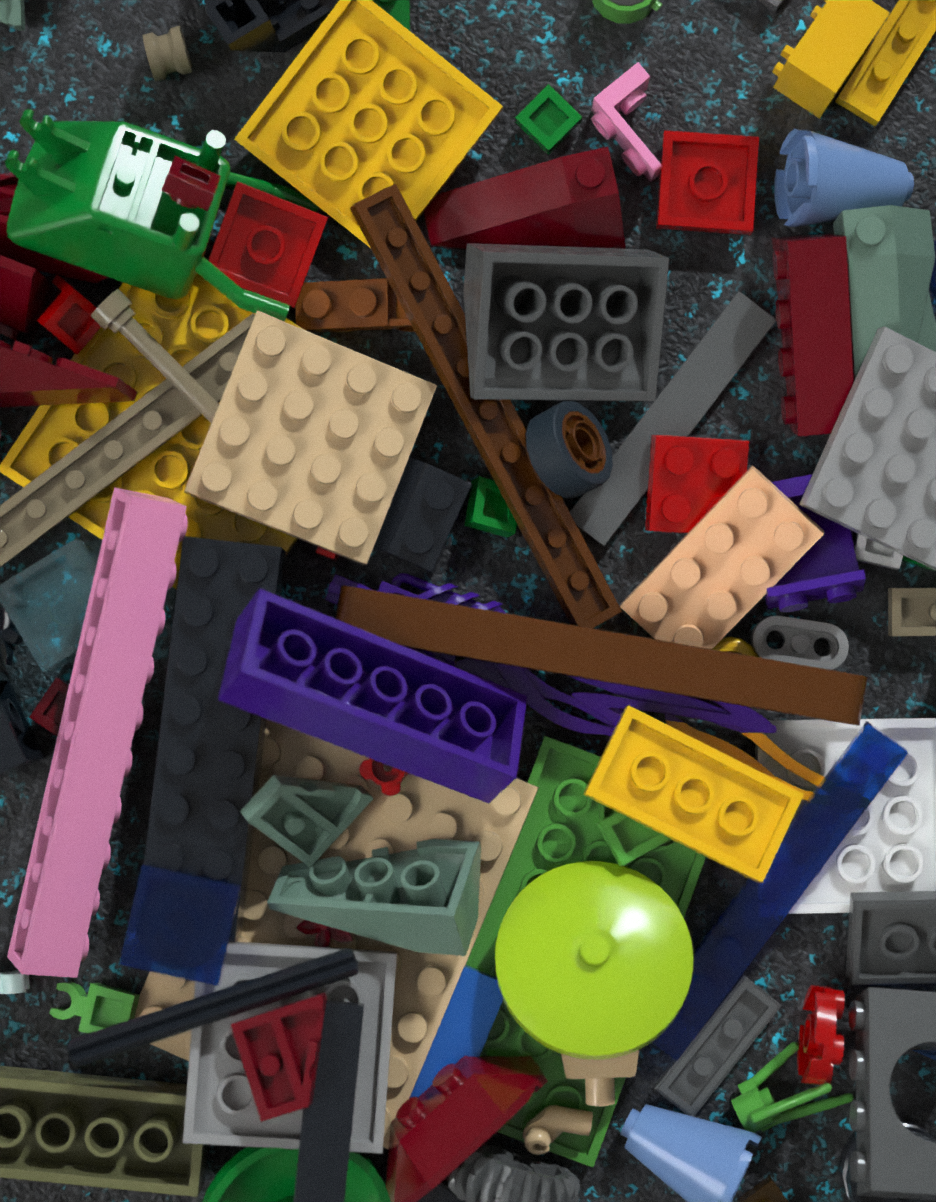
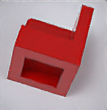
M57 275L52 280V283L62 292L37 321L78 355L100 330L101 326L91 317L96 307Z

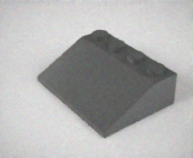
M467 243L463 293L471 398L655 401L669 258L648 249Z

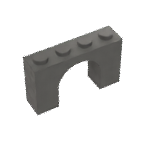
M868 987L855 996V1001L851 1002L849 1008V1026L851 1030L856 1031V1050H852L849 1059L851 1080H856V1100H853L851 1103L849 1120L852 1131H857V1151L852 1152L850 1159L852 1182H857V1196L936 1201V1143L916 1136L903 1125L894 1111L889 1090L893 1068L905 1052L911 1050L936 1051V992Z

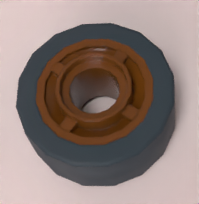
M563 401L530 420L526 431V448L529 458L540 480L552 492L563 498H576L601 486L610 478L613 461L607 435L598 419L586 407L575 401Z

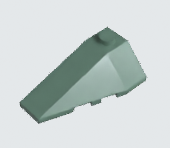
M894 205L842 210L833 222L834 234L846 236L854 381L878 328L887 327L918 343L935 262L930 210Z
M429 839L416 842L417 849L390 854L388 847L372 850V857L345 862L342 857L336 856L319 859L311 867L303 862L282 866L267 904L270 910L412 951L466 956L478 920L481 865L480 842Z

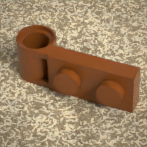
M387 278L305 282L296 302V324L310 333L381 329L415 332Z

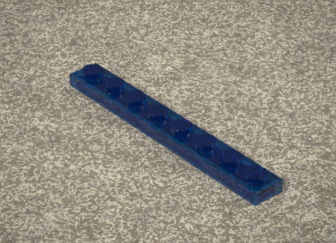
M868 721L865 722L791 821L763 883H757L748 879L694 951L692 979L686 999L674 1021L657 1039L652 1041L653 1044L674 1059H679L909 752L906 748Z

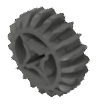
M485 1141L450 1173L448 1187L459 1199L466 1202H579L580 1197L578 1195L581 1185L579 1184L580 1180L568 1168L561 1167L557 1162L549 1161L544 1156H538L515 1147L501 1145L497 1142L494 1144Z

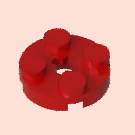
M810 985L802 1010L812 1012L808 1014L805 1025H800L799 1049L797 1050L798 1075L803 1076L801 1079L802 1083L812 1085L830 1084L834 1064L840 1065L842 1062L844 1036L836 1034L837 1019L841 1020L844 1011L845 994L843 990L819 985Z

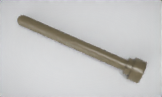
M119 289L115 290L94 310L91 317L104 330L110 328L115 334L120 331L212 423L219 403L133 318L136 313L130 308L132 302Z

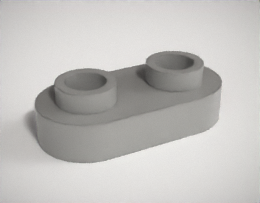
M770 616L759 621L751 633V646L758 657L833 670L845 661L849 651V644L845 633L839 627L830 623L785 616ZM771 631H777L782 636V645L778 649H772L767 645L766 637ZM819 638L827 640L830 647L829 652L823 657L817 655L814 651V643Z

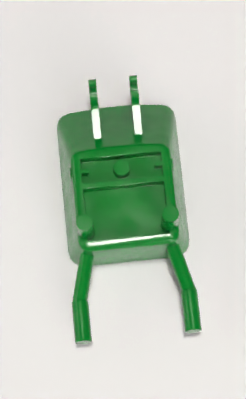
M27 109L23 111L20 125L35 142L25 163L18 160L19 152L15 150L8 152L5 160V166L19 179L7 221V235L13 243L171 299H180L186 296L198 273L239 308L255 314L258 310L285 322L290 305L246 289L243 290L203 256L224 190L234 191L237 181L317 213L319 207L295 189L278 183L275 184L230 172L229 162L221 157L226 139L219 131H210L206 136L202 149L124 121H53L51 117L45 115L42 123H39L32 119L34 116L33 110ZM175 156L221 176L208 211L199 207L187 208L172 200L170 194L161 191Z

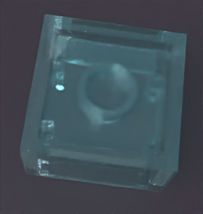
M77 538L0 584V602L42 672H55L75 660L98 561L87 542Z

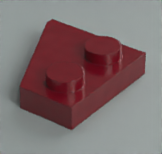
M325 992L230 1024L261 1122L309 1107L313 1103L327 1003Z

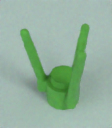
M792 1042L752 1078L738 1084L742 1095L732 1099L731 1102L744 1129L755 1133L759 1130L764 1132L775 1125L850 1103L854 1097L851 1093H845L799 1106L829 1093L832 1090V1086L829 1083H824L776 1102L768 1087L759 1090L758 1086L799 1049V1044Z

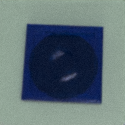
M142 865L120 965L219 986L242 885L151 865Z

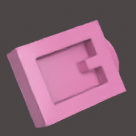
M637 62L594 97L591 109L594 116L591 117V120L605 139L610 140L613 137L622 147L624 152L621 156L629 169L637 176L644 174L652 182L659 176L662 165L619 114L621 110L625 115L631 113L647 98L644 91L647 90L650 75Z

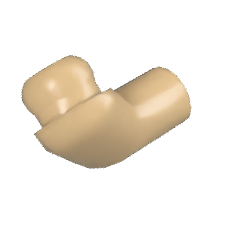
M557 1105L547 1106L527 1122L523 1138L526 1149L535 1155L545 1154L549 1151V1144L563 1132L589 1136L593 1112Z

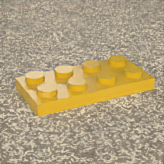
M629 705L625 707L583 795L757 883H763L804 795L794 788Z

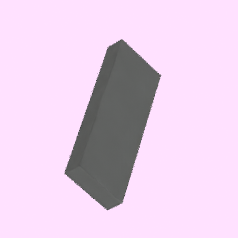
M742 973L653 1085L654 1089L686 1115L694 1117L782 1005Z

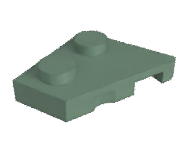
M273 775L240 812L247 822L304 864L311 867L374 798L361 785Z

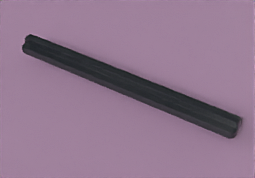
M346 948L71 1039L67 1043V1053L73 1067L78 1068L355 976L359 972L358 963L353 950Z

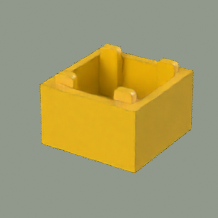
M823 0L826 2L823 8L816 6L810 15L815 20L795 49L786 45L780 55L787 61L785 65L777 62L772 72L778 76L773 88L820 119L890 14V12L872 0Z

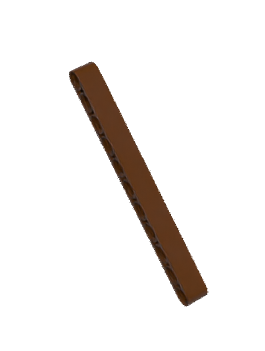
M340 586L335 619L407 648L860 726L867 677L862 675L350 586Z

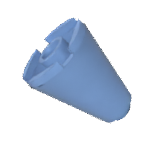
M794 129L788 133L779 153L788 156L785 170L776 169L774 199L779 219H788L784 224L786 226L799 227L834 221L842 210L887 205L902 207L904 202L910 199L913 192V175L911 172H908L904 162L807 129Z
M645 1104L641 1112L634 1108L631 1110L620 1135L627 1138L624 1148L686 1202H732L752 1161L753 1153L746 1150L748 1143L758 1147L762 1138L750 1131Z

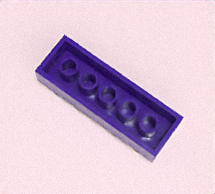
M259 589L237 618L218 700L489 804L517 778L527 696Z

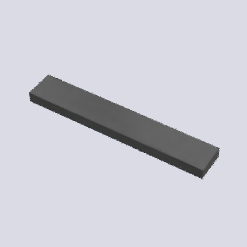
M740 291L735 295L612 456L613 467L610 478L601 486L584 493L570 511L578 529L604 547L648 489L651 435L688 437L775 323L776 319Z

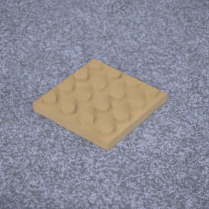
M257 310L184 493L362 565H367L437 385Z

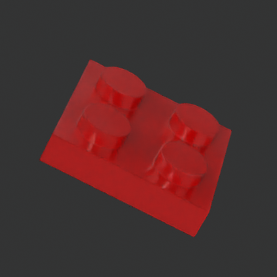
M664 130L662 135V168L659 180L656 229L751 235L754 225L759 137Z
M237 181L208 261L238 286L283 302L294 308L328 217Z
M651 435L645 530L688 533L747 471L749 441Z

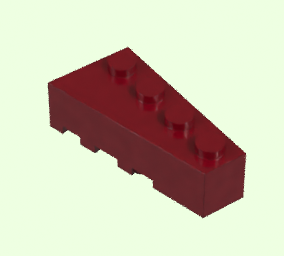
M818 233L772 238L773 272L778 300H776V321L778 329H781L783 347L779 348L778 362L780 375L786 378L787 396H782L781 398L784 425L790 424V430L797 436L831 434L854 383L846 236L833 233Z

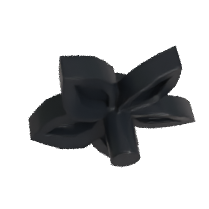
M4 607L0 611V657L4 665H12L13 649L11 644H20L25 637L19 629L15 628L16 617L11 607Z

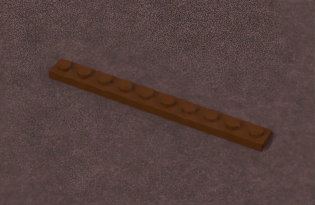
M396 183L353 204L350 208L353 216L570 624L594 628L619 614L622 610L562 497L552 492L540 480L533 468L526 448V429L511 400L471 398L465 313Z

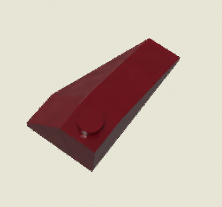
M608 147L559 157L437 194L424 210L431 247L466 250L467 243L626 249L619 192Z
M0 340V407L135 401L138 392L118 377L60 357L57 359L56 364L53 365V359L50 356L32 349L29 345L15 341L12 348L9 344Z

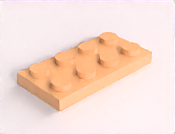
M752 465L621 603L620 608L656 640L713 649L766 594L767 588L773 587L824 535V530Z

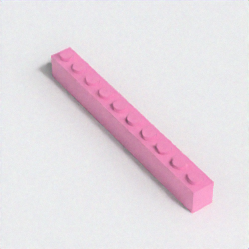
M114 487L7 954L8 959L21 974L77 978L80 963L85 961L88 955L89 937L87 933L91 916L97 913L100 904L98 886L102 870L107 868L110 861L111 848L109 839L112 826L117 823L121 814L120 791L123 779L129 775L132 767V752L130 749L134 731L140 728L143 720L141 701L145 684L151 681L154 672V659L152 657L156 637L161 635L165 625L164 602L167 590L171 589L176 578L174 559L178 542L184 539L187 531L188 522L185 514L187 506L170 498Z

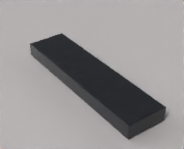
M327 1000L313 1103L309 1107L303 1108L293 1202L345 1201L364 1014L363 1003Z

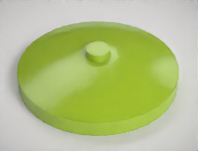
M603 861L575 862L554 868L537 877L513 900L502 919L497 935L495 948L496 977L499 990L509 1012L522 1029L533 1039L555 1052L570 1057L590 1060L611 1059L633 1053L657 1039L674 1021L686 999L692 979V942L688 927L680 910L670 896L654 881L631 868L619 866V864Z

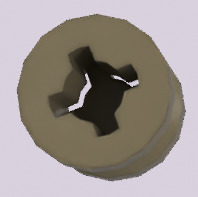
M180 25L171 27L167 34L159 36L153 32L143 34V42L155 82L165 80L166 76L173 72H179L182 75L192 73L191 61Z

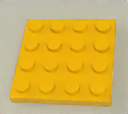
M339 0L234 140L370 247L350 210L353 204L396 183L415 221H417L503 110V106L372 0Z

